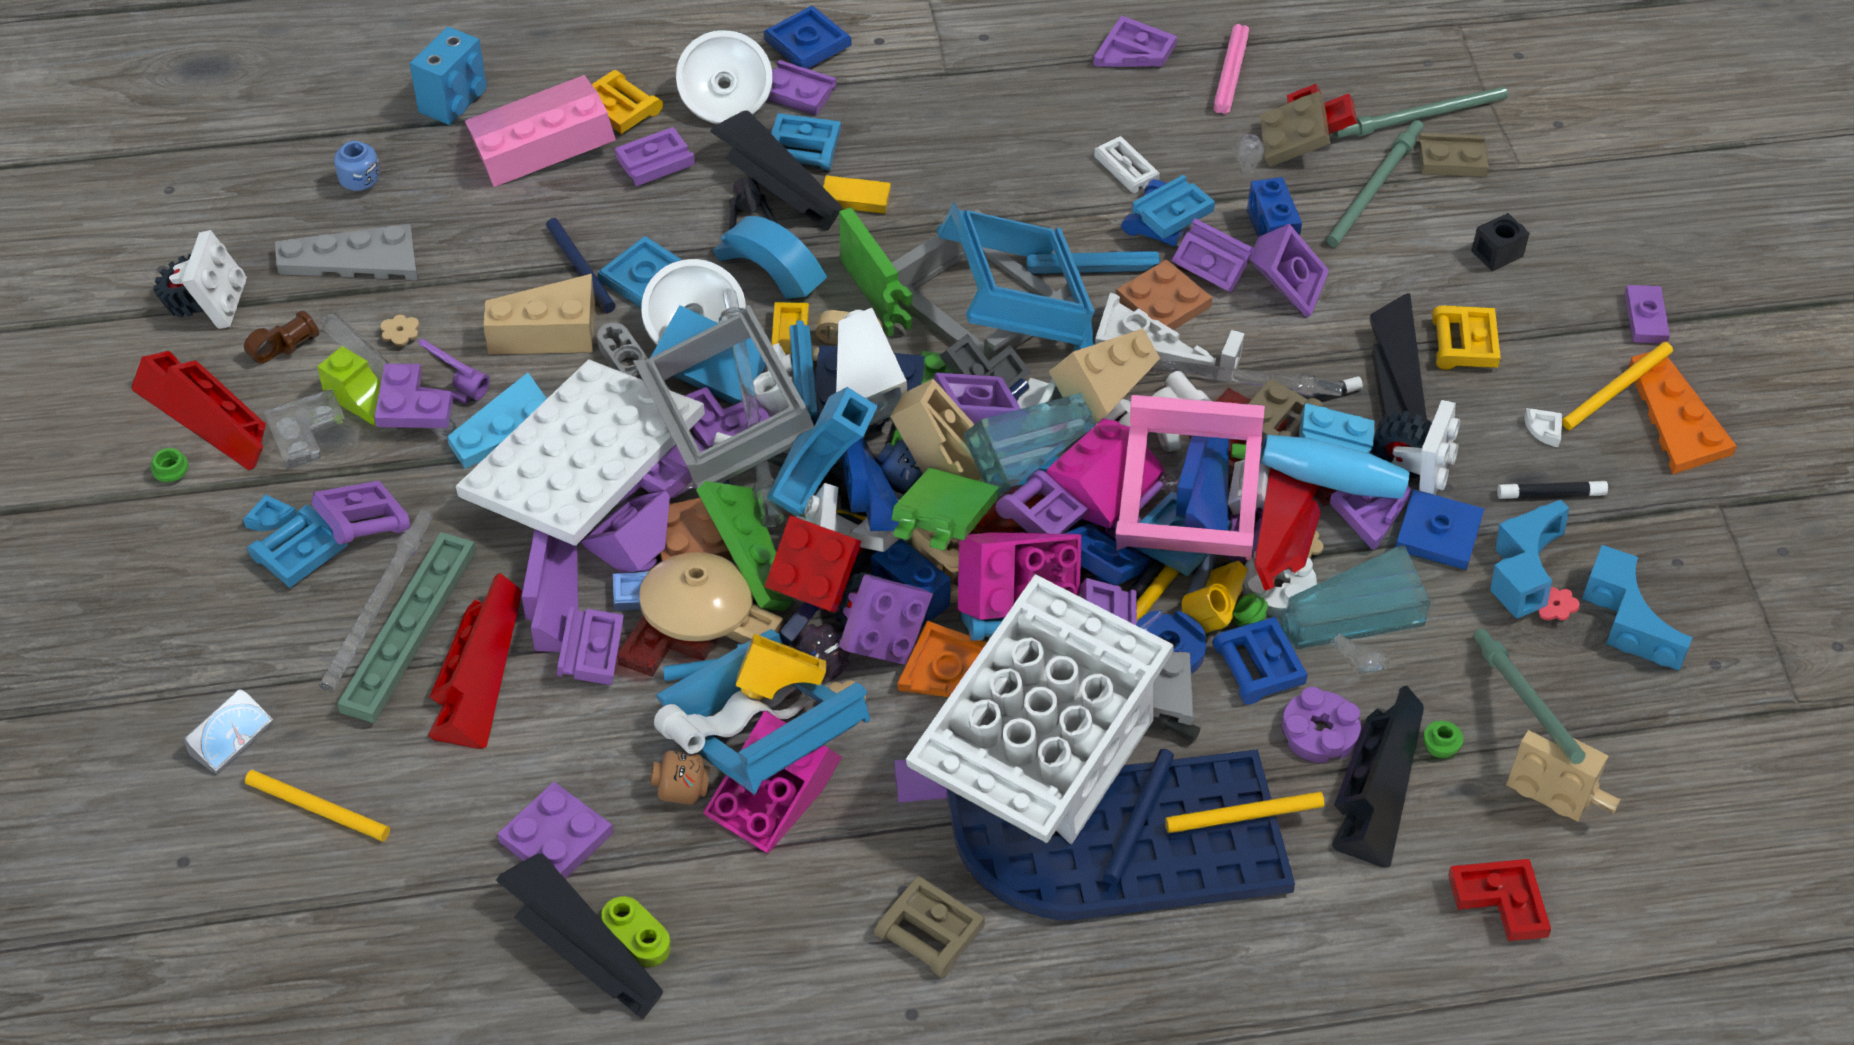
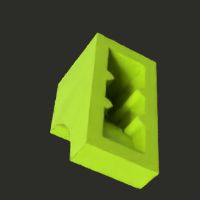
M341 346L317 366L323 393L326 397L376 427L374 417L381 381L372 372L367 360Z

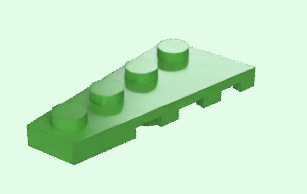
M705 481L696 491L742 576L746 580L760 609L785 611L794 602L793 598L764 587L776 551L753 488Z

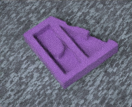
M1121 15L1095 54L1094 65L1097 67L1163 66L1177 45V36Z
M1407 485L1402 499L1360 496L1337 491L1331 494L1330 505L1367 545L1374 550L1379 546L1408 501L1411 488Z

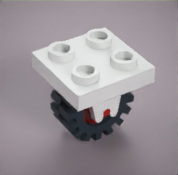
M211 230L200 232L192 254H189L187 259L184 255L179 257V262L176 264L173 261L170 262L168 270L163 268L160 272L162 277H156L154 282L157 285L153 286V290L158 299L173 316L177 315V317L183 318L184 314L189 317L193 316L194 310L198 313L204 310L218 329L230 327L247 277L242 268L236 264L225 246L220 243Z
M1441 400L1433 422L1429 420L1425 423L1422 422L1423 416L1419 414L1412 418L1410 417L1411 412L1404 411L1402 416H1400L1399 411L1393 412L1391 416L1389 414L1385 415L1380 420L1375 431L1373 447L1370 453L1408 470L1409 478H1413L1414 473H1416L1418 477L1420 476L1419 491L1436 495L1438 489H1445L1449 469L1446 468L1448 464L1454 465L1458 454L1459 445L1453 443V440L1457 438L1460 427V419L1455 418L1456 403Z

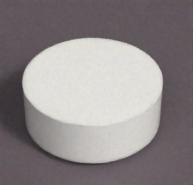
M1156 433L1159 443L1165 452L1168 453L1180 449L1179 434Z

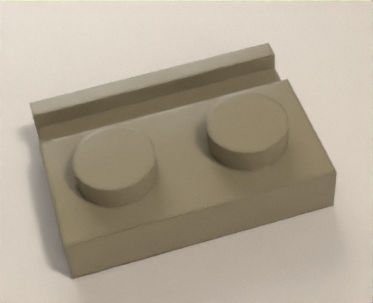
M1420 132L1418 144L1420 145L1421 173L1487 177L1489 165L1487 149L1484 144L1485 135Z

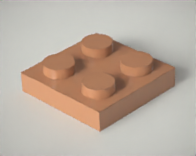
M1167 259L1116 289V295L1120 297L1119 302L1133 312L1139 308L1147 313L1148 317L1158 320L1172 330L1210 308L1213 298Z
M701 498L669 504L665 549L659 553L661 562L679 554L692 552L709 553L728 560L733 559Z

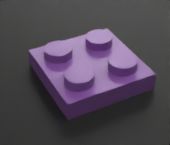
M553 782L497 835L499 843L523 861L535 854H544L566 879L613 834V827L610 822L560 785Z

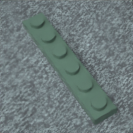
M440 532L337 703L339 713L375 724L476 552L474 541Z

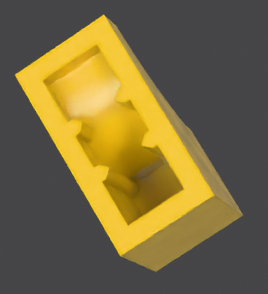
M753 634L738 671L735 686L740 687L741 692L748 697L758 700L766 697L772 700L775 692L793 683L805 682L821 685L826 673V661Z

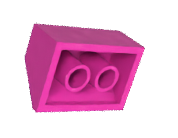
M1103 418L1047 468V474L1088 508L1082 519L1111 528L1120 517L1130 427L1122 425L1115 420ZM1146 446L1141 497L1165 476V469L1148 446Z

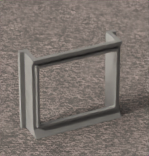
M937 234L892 262L898 271L899 282L913 294V303L911 305L905 306L903 301L899 299L898 303L952 345L966 334H969L988 361H990L1009 345L1014 348L1031 337V335L998 329L986 337L983 343L914 290L966 257L961 242L942 239ZM982 247L986 258L1034 294L1074 302L1068 284L1055 291L1006 253Z
M750 305L745 306V311L645 361L633 360L698 488L705 481L722 483L792 447L798 435L815 427L803 400ZM751 337L789 408L700 452L664 380Z

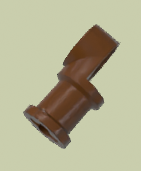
M302 310L296 313V318L282 327L277 325L269 331L265 328L253 331L245 340L244 351L254 361L263 364L282 352L292 354L296 351L295 347L309 338L318 337L319 330L311 316ZM267 341L265 345L260 350H258L260 345Z

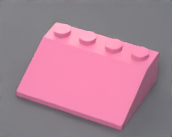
M585 75L465 120L493 187L616 140L608 113L597 91Z

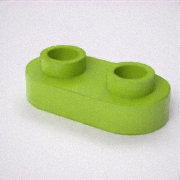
M620 896L607 902L602 910V921L643 967H655L662 964L668 958L671 951L670 937L667 930L637 900L631 897ZM620 912L629 913L625 917L616 916V914ZM646 938L655 939V941L650 944L642 942Z

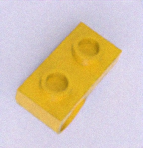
M1238 560L1211 570L1205 588L1188 593L1183 597L1181 604L1182 612L1193 617L1202 626L1205 633L1225 628L1232 620V612L1238 596L1243 590L1242 585L1248 569Z

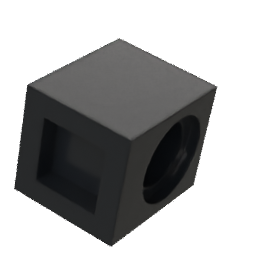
M1507 213L1477 227L1471 252L1491 271H1494L1524 256L1530 233L1522 224Z

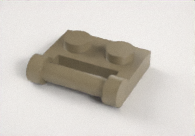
M1271 378L1249 402L1250 405L1265 406L1262 443L1267 434L1299 437L1301 412L1305 403L1324 407V405L1318 399L1302 397ZM1292 411L1299 415L1286 431L1279 432L1276 430Z
M917 876L880 919L874 930V935L884 942L888 940L894 942L931 966V972L943 979L949 974L955 961L982 930L985 917L925 879ZM905 919L946 947L940 953L898 925Z

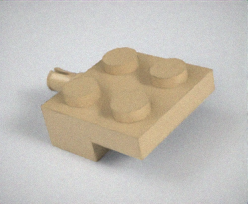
M1530 730L1527 731L1519 746L1506 784L1507 786L1515 789L1520 795L1532 798L1552 808L1557 814L1567 816L1577 822L1580 821L1591 803L1611 812V814L1615 813L1621 799L1599 789V780L1609 757L1608 755L1574 739L1586 756L1581 763L1573 764L1556 743Z

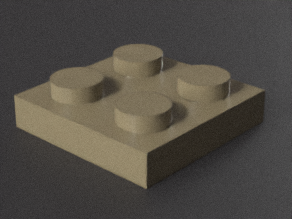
M1319 91L1260 115L1264 155L1270 167L1330 144L1325 103Z

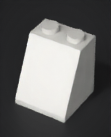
M873 308L865 311H852L838 323L836 393L849 387L877 405L878 407L869 425L890 417L903 393L907 392V381Z

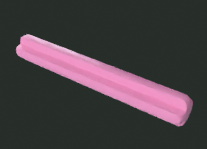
M1236 24L1233 26L1213 109L1216 113L1226 115L1231 110L1249 36L1247 25L1241 26Z

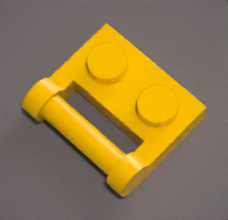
M617 70L611 71L592 84L608 113L612 128L620 134H623L649 115L652 117L658 115L662 110V100L654 95H647L628 82L625 75Z
M1443 305L1432 310V323L1436 326L1438 352L1436 353V365L1438 368L1449 370L1455 366L1499 367L1501 356L1495 308ZM1451 323H1459L1462 349L1452 348Z

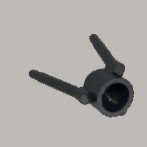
M750 177L737 180L733 185L734 197L729 200L731 208L729 230L737 224L738 209L756 213L758 206L761 207L767 219L777 223L766 202L765 195L760 194L757 181Z

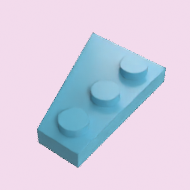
M528 372L447 436L450 448L464 469L481 462L547 399Z

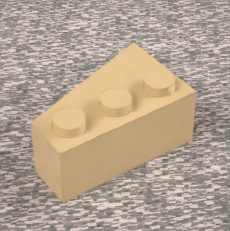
M592 274L486 300L483 327L488 355L593 352L595 296Z
M1140 329L1074 351L1052 368L1049 373L1079 428L1084 433L1105 417L1155 365L1160 357L1144 329Z
M934 379L903 393L890 415L922 474L930 467L989 483L1002 455Z

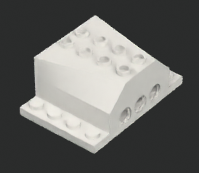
M1035 574L906 758L907 767L1045 843H1048L1054 832L1057 831L1072 845L1153 722V682L1173 654V644Z

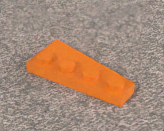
M1649 352L1631 357L1628 367L1630 368ZM1668 356L1635 381L1641 399L1646 400L1648 405V416L1651 424L1656 425L1660 434L1658 440L1663 451H1667L1669 456V467L1672 475L1734 455L1737 445Z
M927 621L897 683L898 691L950 697L987 642L971 641L969 635Z

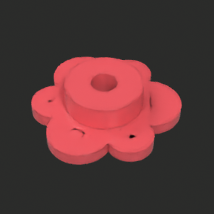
M1551 587L1548 605L1539 609V616L1544 620L1558 619L1564 621L1570 617V613H1575L1579 610L1580 603L1576 598L1572 597L1570 590L1563 589L1559 591L1557 588Z

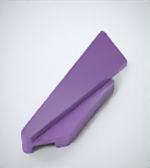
M534 529L522 592L525 620H533L531 631L535 651L561 652L569 606H575L574 610H578L577 545L574 546Z

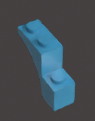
M849 387L829 396L815 427L796 437L767 499L795 516L802 515L809 497L815 493L832 466L849 447L863 438L878 406Z
M1561 499L1548 505L1539 506L1535 510L1518 517L1509 518L1499 524L1495 550L1503 560L1494 564L1490 591L1516 619L1548 605L1552 579L1544 570L1539 554L1550 542L1565 534L1569 508Z
M1602 545L1582 599L1618 612L1606 645L1656 662L1661 666L1680 671L1693 637L1683 634L1666 624L1646 604L1636 580L1638 557Z

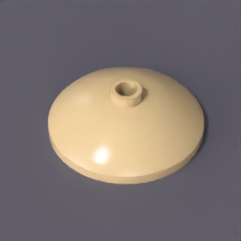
M692 552L670 557L654 566L642 581L639 600L644 617L661 633L685 641H706L725 636L744 623L751 612L753 594L734 562L714 554Z

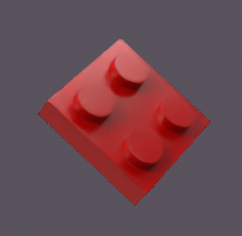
M790 515L764 587L836 613L862 541Z

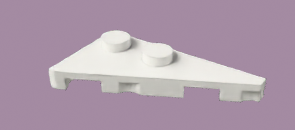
M1114 293L1109 294L1095 338V344L1144 329L1160 357L1159 362L1214 372L1216 358L1210 356L1206 350L1198 345L1192 349L1179 340V333L1158 320L1151 319L1147 313L1139 308L1133 312L1119 303L1120 297Z

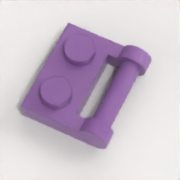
M1042 470L1033 472L1022 487L1012 495H1004L996 503V511L1002 518H1012L1028 533L1063 534L1078 522L1088 510L1085 505ZM1035 494L1046 496L1031 509L1024 504Z
M380 481L313 492L311 504L333 530L334 539L338 544L350 543L356 537L387 531L401 533L409 530L410 521L408 514ZM382 515H385V516H386V517L377 518V519H371V520H366V521H361V522H356V523H350V521H355V520H361V519H366V518H375V517H377V516H382Z

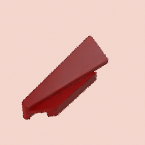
M1270 468L1255 557V568L1265 591L1274 587L1276 575L1282 571L1289 569L1291 572L1296 573L1306 566L1321 513L1317 501H1311L1319 485L1297 480Z

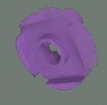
M1308 687L1286 706L1281 725L1282 733L1288 739L1287 745L1290 749L1305 760L1315 763H1328L1329 758L1341 756L1340 759H1343L1350 755L1357 745L1361 731L1360 710L1357 705L1335 693L1322 691L1317 687ZM1314 722H1324L1331 729L1324 728L1322 731H1317Z

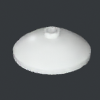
M727 30L709 32L692 41L680 56L676 70L677 89L687 108L705 121L719 124L745 110L755 115L763 107L771 91L772 69L770 61L764 50L754 40L744 34ZM721 81H727L730 83V86L723 89L718 84Z
M687 259L671 263L654 275L644 291L641 312L644 327L649 337L657 345L679 305L717 323H721L745 311L746 303L738 282L724 268L705 260Z

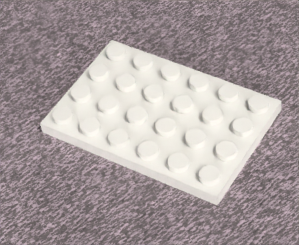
M588 359L456 485L458 497L576 546L642 477L675 445V442L643 380ZM669 390L690 430L705 415L704 403Z

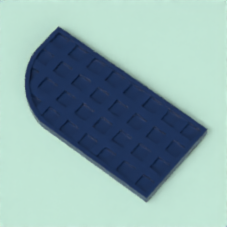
M1258 749L1173 759L1117 884L1106 882L1103 879V875L1154 762L1124 765L1072 845L1057 831L1054 832L1048 843H1045L946 788L955 845L966 868L994 896L1012 907L1033 915L1056 920H1080L1293 893L1295 888V881L1276 815L1174 833H1167L1165 817L1272 800Z

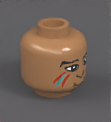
M673 750L667 751L663 755L661 762H653L650 785L657 786V795L662 801L693 805L698 801L699 796H706L710 766L704 765L701 755Z

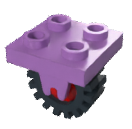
M860 572V574L852 575V580L847 581V589L844 590L842 601L838 606L840 613L835 615V621L840 622L837 629L839 632H843L838 646L847 652L906 665L933 594L922 588L894 582L890 579Z

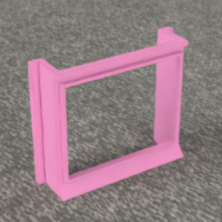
M1132 395L1120 517L1116 527V550L1128 546L1246 557V560H1251L1265 406ZM1148 432L1247 440L1239 532L1138 523Z

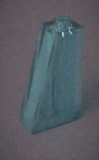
M1079 393L982 419L963 433V436L983 482L999 487L998 499L1093 428L1095 423L1082 394Z
M1399 546L1289 597L1286 613L1282 614L1281 621L1285 635L1291 636L1294 646L1298 650L1425 626L1431 603L1406 547Z

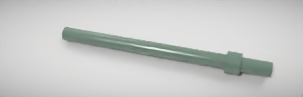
M1503 86L1375 117L1365 115L1357 117V124L1332 134L1335 139L1355 134L1359 137L1372 134L1376 129L1507 99L1508 91Z
M1414 120L1408 129L1400 133L1395 139L1391 152L1327 237L1326 242L1329 246L1337 247L1402 157L1408 155L1416 145L1415 139L1424 128V124L1420 120Z
M1478 629L1474 633L1473 638L1481 647L1482 656L1487 663L1500 671L1573 764L1581 763L1585 759V752L1511 662L1508 650L1500 641L1494 640L1485 629Z

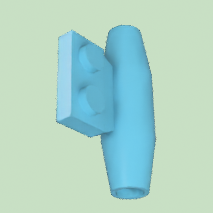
M1305 403L1301 412L1299 437L1267 434L1261 447V464L1297 480L1354 495L1402 499L1409 480L1408 470L1370 454L1374 439V420Z

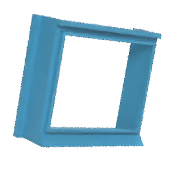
M953 201L943 224H939L936 230L939 238L962 243L978 290L966 312L968 323L1081 345L1083 342L1082 334L1095 311L1061 228H1056L1054 231L1045 227L969 210L961 211ZM982 247L1025 257L1029 254L1052 253L1054 250L1074 302L996 286Z
M772 629L760 635L782 644L779 633ZM751 640L656 694L658 701L662 703L663 707L669 704L677 705L687 715L697 714L708 717L721 710L733 694L741 691L740 687L735 686L736 678ZM856 682L839 693H835L823 684L793 683L791 684L792 686L820 704L738 753L710 735L705 737V744L697 754L755 795L762 780L768 779L857 725L861 720L865 723L871 721L864 698L867 695L866 688Z

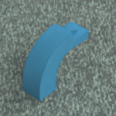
M746 216L735 227L721 236L722 242L713 249L719 261L747 258L759 264L773 278L785 299L806 297L827 278L814 255L795 235L781 225L763 217Z

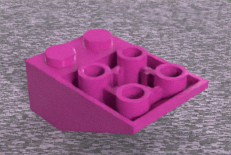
M982 533L970 534L964 541L959 539L958 611L979 620L1006 617L1035 574L1080 597L1081 535Z
M764 711L741 750L787 723ZM822 745L768 779L762 780L755 795L725 775L703 814L769 854L823 791L841 761L842 756Z

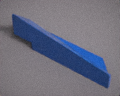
M1191 437L1177 488L1176 515L1185 517V527L1228 531L1229 439Z
M861 438L840 457L851 512H866L870 531H894L899 522L892 520L893 509L898 499L869 445Z

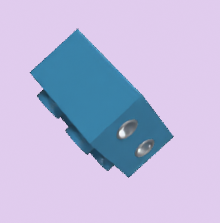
M448 26L409 63L418 112L448 125L459 115H462L467 107L477 97L481 96L487 88L480 39Z

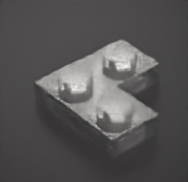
M332 389L263 411L267 426L287 470L321 459L319 447L312 433L345 422L343 412Z

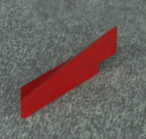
M170 351L151 354L141 358L132 383V390L247 470H252L256 467L263 450L262 437L266 425L263 420L197 360L180 363Z
M501 573L496 574L493 578L485 600L481 602L475 599L466 609L429 697L439 705H443L428 735L435 741L477 749L487 747L522 594L521 589Z

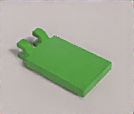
M852 207L839 211L840 261L882 319L883 330L887 337L894 335V323L901 324L905 330L911 329L912 318L906 311L900 308L898 299L902 300L905 306H909L913 303V294L899 282L898 271Z
M929 467L894 506L892 520L899 522V524L894 529L893 536L908 540L916 527L932 531L935 534L930 541V547L944 551L952 538L965 540L996 502L999 487Z

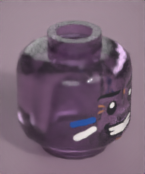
M810 624L797 635L796 639L799 642L795 647L796 650L826 661V673L823 678L825 681L829 682L835 679L850 665L848 660L850 652L838 646L842 636L832 625L824 624L816 627L814 624Z

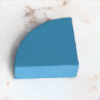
M265 494L243 518V522L248 529L268 531L282 527L296 517L297 513L294 507Z

